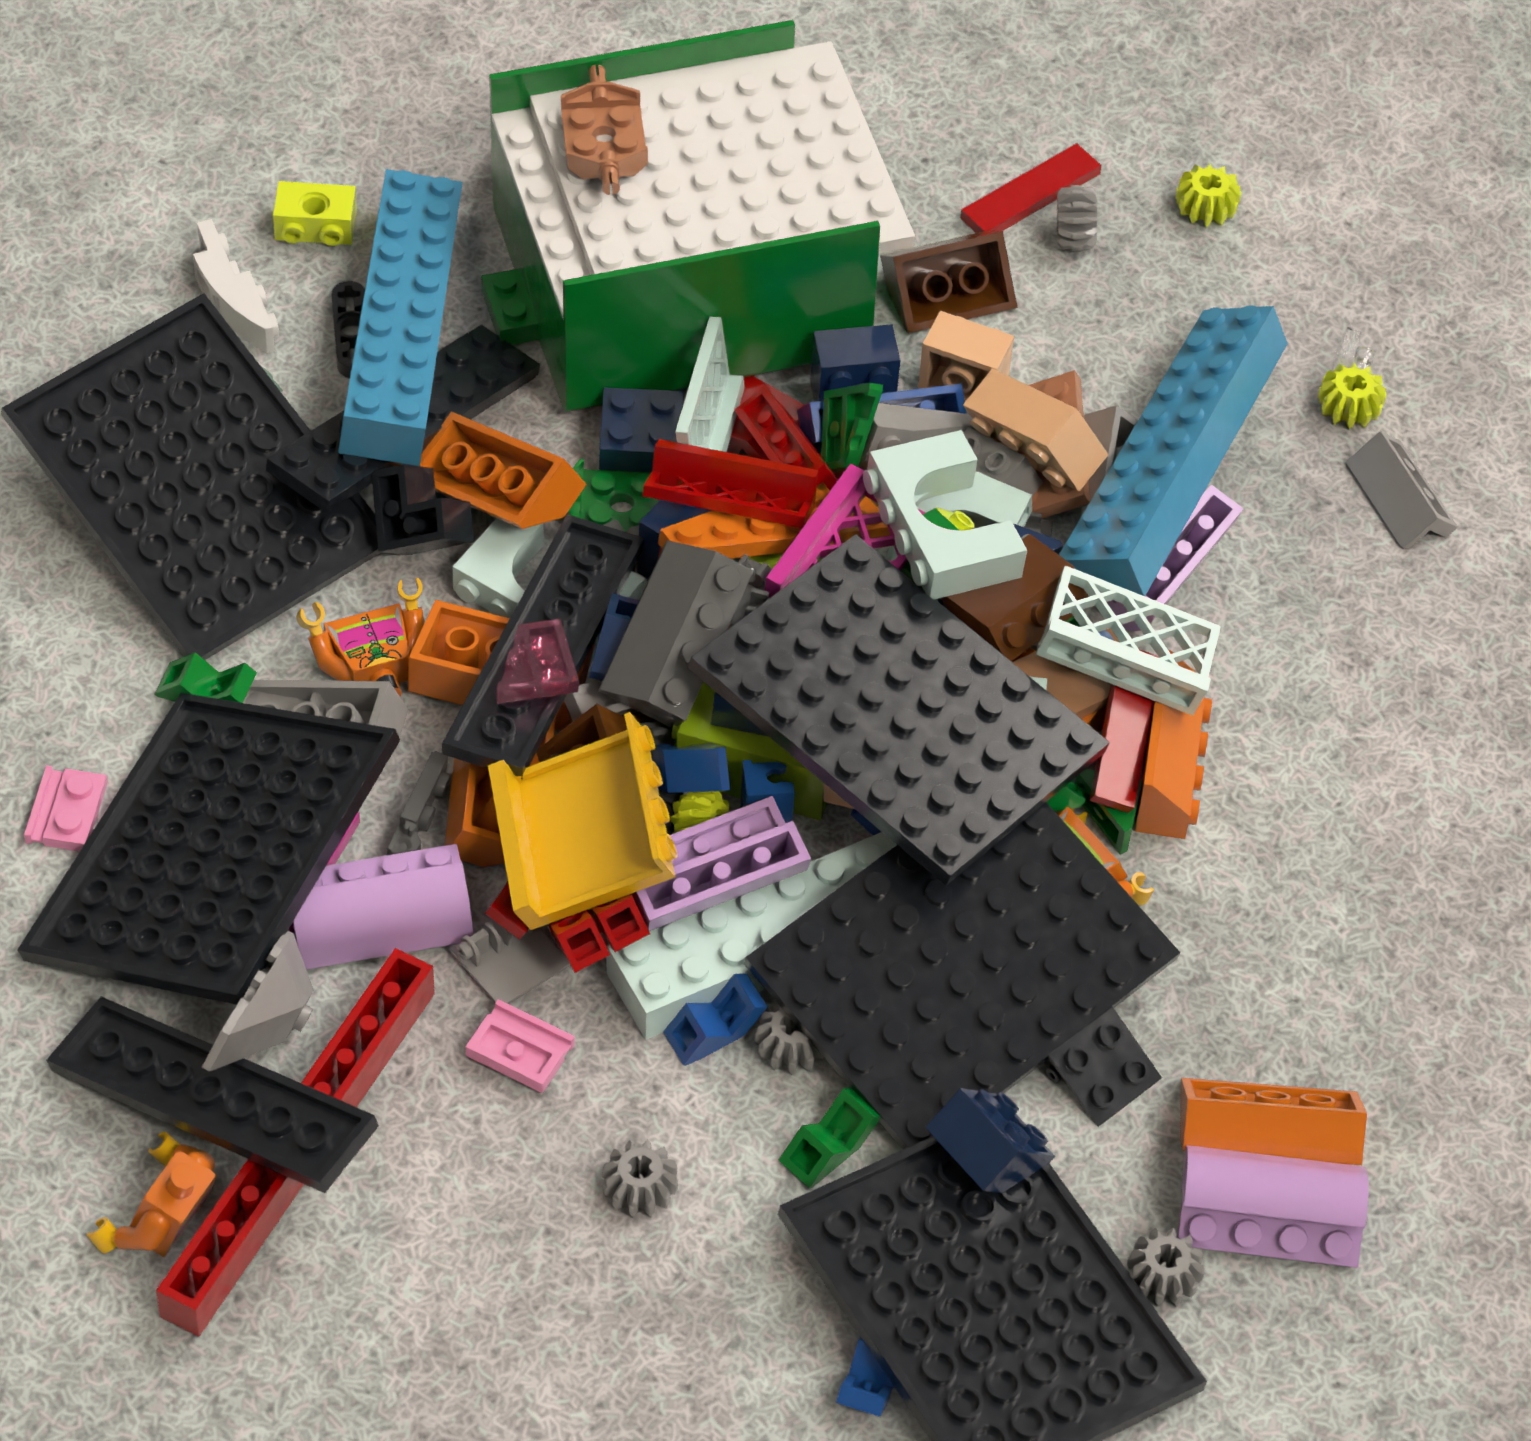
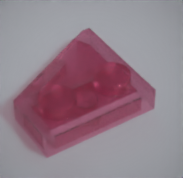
M561 619L519 624L514 637L513 649L509 651L505 662L504 675L501 682H498L497 703L578 692L579 679Z

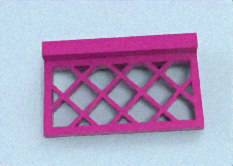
M850 463L766 577L764 591L769 592V598L814 566L819 558L826 557L843 543H841L838 532L845 528L858 527L862 540L873 549L894 546L897 557L889 562L900 571L902 570L908 559L906 555L899 553L895 543V535L889 524L887 526L890 536L869 538L866 525L882 523L883 521L879 512L865 515L861 513L859 504L865 496L877 502L874 495L866 491L863 481L864 470ZM918 509L921 514L926 513V512H924V511Z

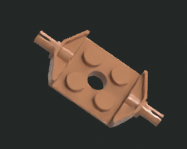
M594 65L588 71L590 83L561 94V114L567 167L582 179L599 178V180H602V189L607 195H610L611 184L614 195L620 190L619 177L635 176L648 164V148L645 144L640 90L606 82L605 68L598 65L597 76L596 65ZM610 135L614 139L601 142L596 139V136Z

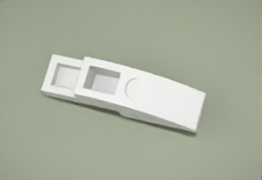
M212 219L197 222L201 252L193 254L195 279L202 294L205 293L236 334L266 353L275 352L274 336L279 335V328L274 313L267 314L265 309L268 304L262 284L255 285L250 271L240 273L236 261L228 260L227 256L230 255L226 236L224 233H217Z

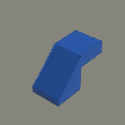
M714 743L682 748L669 744L655 745V749L651 750L652 761L658 766L662 777V785L658 787L659 790L667 793L730 790L726 747Z
M734 974L712 1003H686L664 1030V1034L683 1066L689 1065L745 1036L766 1010L767 1005L748 974Z
M860 1337L849 1374L840 1386L836 1403L881 1417L887 1407L894 1386Z

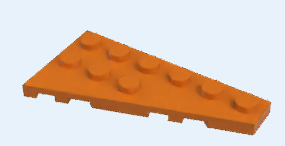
M844 472L834 473V475L839 480ZM823 482L817 486L815 507L808 520L830 492ZM866 496L859 504L862 515L879 512V508ZM712 510L660 529L658 544L663 549L666 541L669 540L717 551L730 559L741 558L744 554L752 557L785 553L802 528ZM883 522L866 525L870 539L890 536L888 526ZM858 527L845 528L838 532L841 543H845L855 534L861 538Z

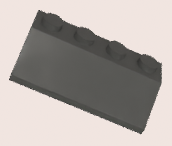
M669 540L666 541L598 691L672 729L673 725L678 726L685 722L704 682L688 669L690 659L694 654L727 631L754 570L717 551Z

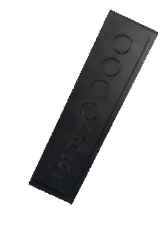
M482 324L439 350L436 357L422 451L425 450L440 431L441 425L451 411L468 419L476 417L533 380L539 374L541 364L506 340L500 341L497 334ZM344 410L268 457L266 463V471L326 513L372 484L374 470L402 464L338 453Z
M568 514L566 515L443 740V755L487 769L488 765L504 760L514 775L522 776L521 779H523L525 769L530 766L568 693V689L571 688L602 629L612 593L620 594L643 550L644 537Z
M102 996L46 1059L51 1071L322 1193L327 1192L379 1127L375 1115L244 1058L213 1071H208L202 1068L213 1047L212 1044Z

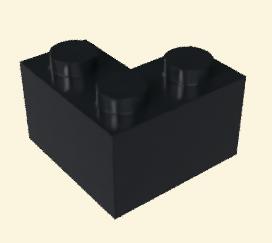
M402 464L374 470L372 474V487L379 552L413 555L474 542L470 502L447 498L436 499L433 468Z

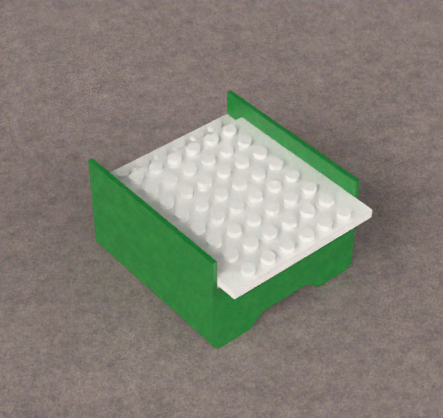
M793 20L489 74L493 206L514 269L481 275L482 294L500 341L506 340L514 345L539 340L564 412L603 405L604 387L667 391L688 389L709 317H721L729 374L743 376V378L810 365L812 362L814 331L874 326L878 255L913 248L915 235L832 41L794 48L795 23ZM594 65H596L597 76L598 65L605 68L606 82L640 90V106L645 144L648 148V164L635 176L619 177L620 190L614 195L611 184L610 195H607L603 192L602 180H599V178L582 179L567 167L561 114V94L590 83L588 71ZM610 135L596 136V139L601 142L614 139Z

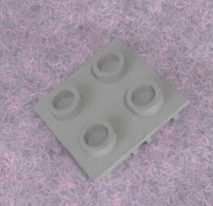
M493 920L490 923H484L482 928L475 931L472 936H463L461 943L449 947V951L494 1003L499 999L510 1004L571 966L565 955L540 927L533 930L528 929L519 940Z

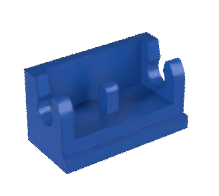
M743 760L740 808L773 796L785 823L792 821L795 794L794 784L783 781L772 783L767 779L771 774H785L787 766L779 762L752 763L751 760Z

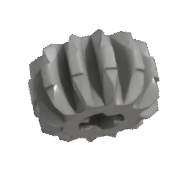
M1071 185V187L1061 188L1057 193V239L1061 249L1083 251V249H1093L1097 241V197L1092 187Z
M776 1001L771 1007V1012L764 1011L759 1017V1026L755 1030V1042L759 1046L761 1060L771 1059V1066L774 1071L785 1063L788 1064V1070L791 1075L796 1071L797 1064H801L803 1068L810 1072L814 1060H823L824 1057Z
M648 1139L642 1147L638 1148L629 1140L625 1145V1152L613 1148L610 1154V1162H606L603 1166L602 1178L605 1180L603 1182L605 1197L613 1198L612 1205L616 1211L629 1205V1214L632 1218L638 1213V1208H644L645 1212L652 1217L655 1213V1205L667 1209L670 1204L671 1195L675 1194L678 1190V1179L675 1176L677 1175V1164L675 1160L668 1159V1152L665 1146L653 1151Z
M1174 1227L1169 1230L1167 1236H1163L1156 1228L1150 1232L1149 1239L1139 1236L1135 1241L1134 1250L1128 1254L1127 1265L1130 1269V1276L1137 1285H1140L1139 1288L1145 1296L1151 1293L1156 1295L1155 1302L1157 1306L1162 1304L1164 1298L1168 1296L1176 1307L1181 1303L1183 1295L1192 1298L1197 1291V1283L1203 1280L1205 1273L1204 1265L1201 1264L1203 1259L1202 1249L1192 1248L1193 1240L1191 1235L1182 1239L1176 1238L1177 1234Z

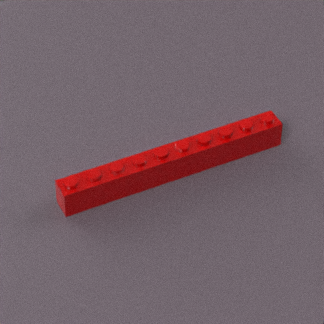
M395 948L301 1083L358 1107L434 996L433 966ZM247 1159L156 1289L160 1317L200 1337L304 1184Z

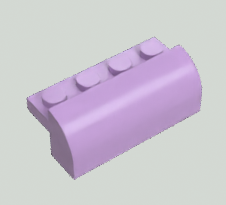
M1210 485L1200 498L1145 597L1166 605L1233 526L1244 508L1213 485ZM1114 600L1107 602L1116 616L1128 612L1120 602ZM1147 616L1146 619L1151 623L1155 616ZM1135 621L1122 624L1125 630L1140 631Z
M773 796L671 834L670 836L677 851V858L672 860L675 878L631 893L648 930L652 931L807 871L811 857L794 821L785 823Z
M457 844L327 865L293 921L296 942L306 969L388 956L395 948L406 953L461 943L463 936H472L473 925L463 864L460 861Z
M1186 1145L1181 1182L1182 1202L1177 1233L1178 1239L1191 1235L1193 1248L1358 1268L1363 1228H1366L1369 1179L1366 1167Z

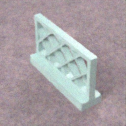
M709 317L675 433L678 443L727 452L737 416L734 409L740 405L745 385L743 376L729 374L721 317Z
M1064 566L1036 655L1193 716L1209 688L1211 678H1208L1221 626L1071 567ZM1071 583L1084 588L1089 597L1077 601L1068 589V584ZM1111 600L1120 602L1128 612L1116 616L1107 602ZM1096 606L1105 620L1091 623L1083 609ZM1072 613L1081 627L1059 620V617ZM1153 615L1162 619L1167 628L1155 631L1146 617ZM1135 621L1144 635L1131 639L1122 624ZM1111 628L1120 643L1100 636L1098 632ZM1191 630L1206 636V643L1194 647L1185 632ZM1174 636L1182 651L1170 654L1161 640ZM1150 644L1159 658L1141 652L1137 647ZM1189 659L1198 673L1180 667L1177 662Z

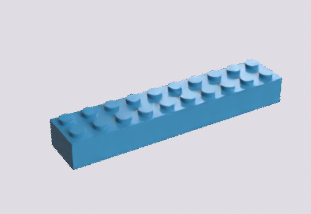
M386 169L338 450L340 454L420 466L463 183L461 181L450 180L446 177L413 174L404 170Z
M1249 305L1243 308L1221 309L1214 307L1203 310L1059 554L1072 564L1076 570L1146 596L1288 345L1274 306L1257 307Z

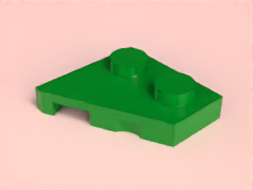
M865 383L824 391L821 457L833 473L844 472L850 463L858 467L881 398L883 385Z

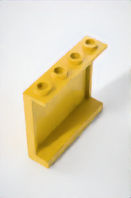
M630 712L624 714L627 730L529 766L524 771L523 779H521L522 776H515L504 760L488 765L513 911L530 930L675 878L672 860L677 858V851L671 836L666 832L665 823L670 821V816L664 800L659 797L658 787L662 785V777L658 766L652 761L650 752L655 749L654 738L647 725L641 726Z

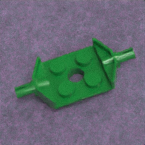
M579 459L573 469L587 485L567 514L601 525L617 519L626 532L631 527L639 525V521L660 500L643 496L644 484L651 473L584 469V459ZM617 502H626L632 506V509L627 512H617L611 506Z

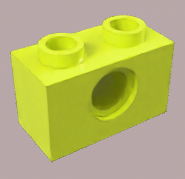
M278 181L273 212L275 240L289 243H324L330 246L339 244L352 245L357 214L356 186Z

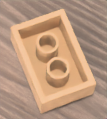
M993 368L963 404L973 418L970 422L971 425L979 433L1026 456L1034 470L1042 473L1048 481L1061 488L1063 485H1067L1080 491L1109 455L1076 408Z

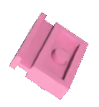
M46 765L24 833L25 843L32 844V842L43 843L44 846L81 851L93 832L108 784L107 775L66 768L62 772L53 770L52 766Z
M498 999L491 1014H487L466 1045V1056L543 1094L565 1061L566 1054L575 1046V1036Z

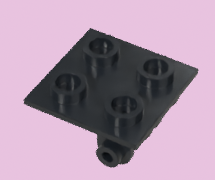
M1113 1007L1059 1048L1056 1047L1048 1053L1050 1067L1046 1069V1073L1050 1080L1054 1083H1058L1061 1080L1066 1082L1098 1127L1162 1079V1076Z

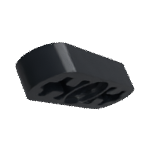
M354 281L341 282L331 292L337 369L346 378H350L353 363L350 360V349H355L357 335H346L342 332V329L350 325L359 327L365 294L364 286ZM353 297L354 311H346L345 298Z

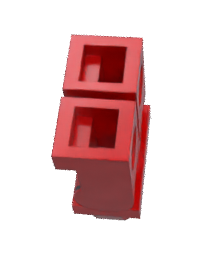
M631 894L548 924L558 947L567 957L575 973L610 955L600 933L606 936L611 948L615 952L650 935Z

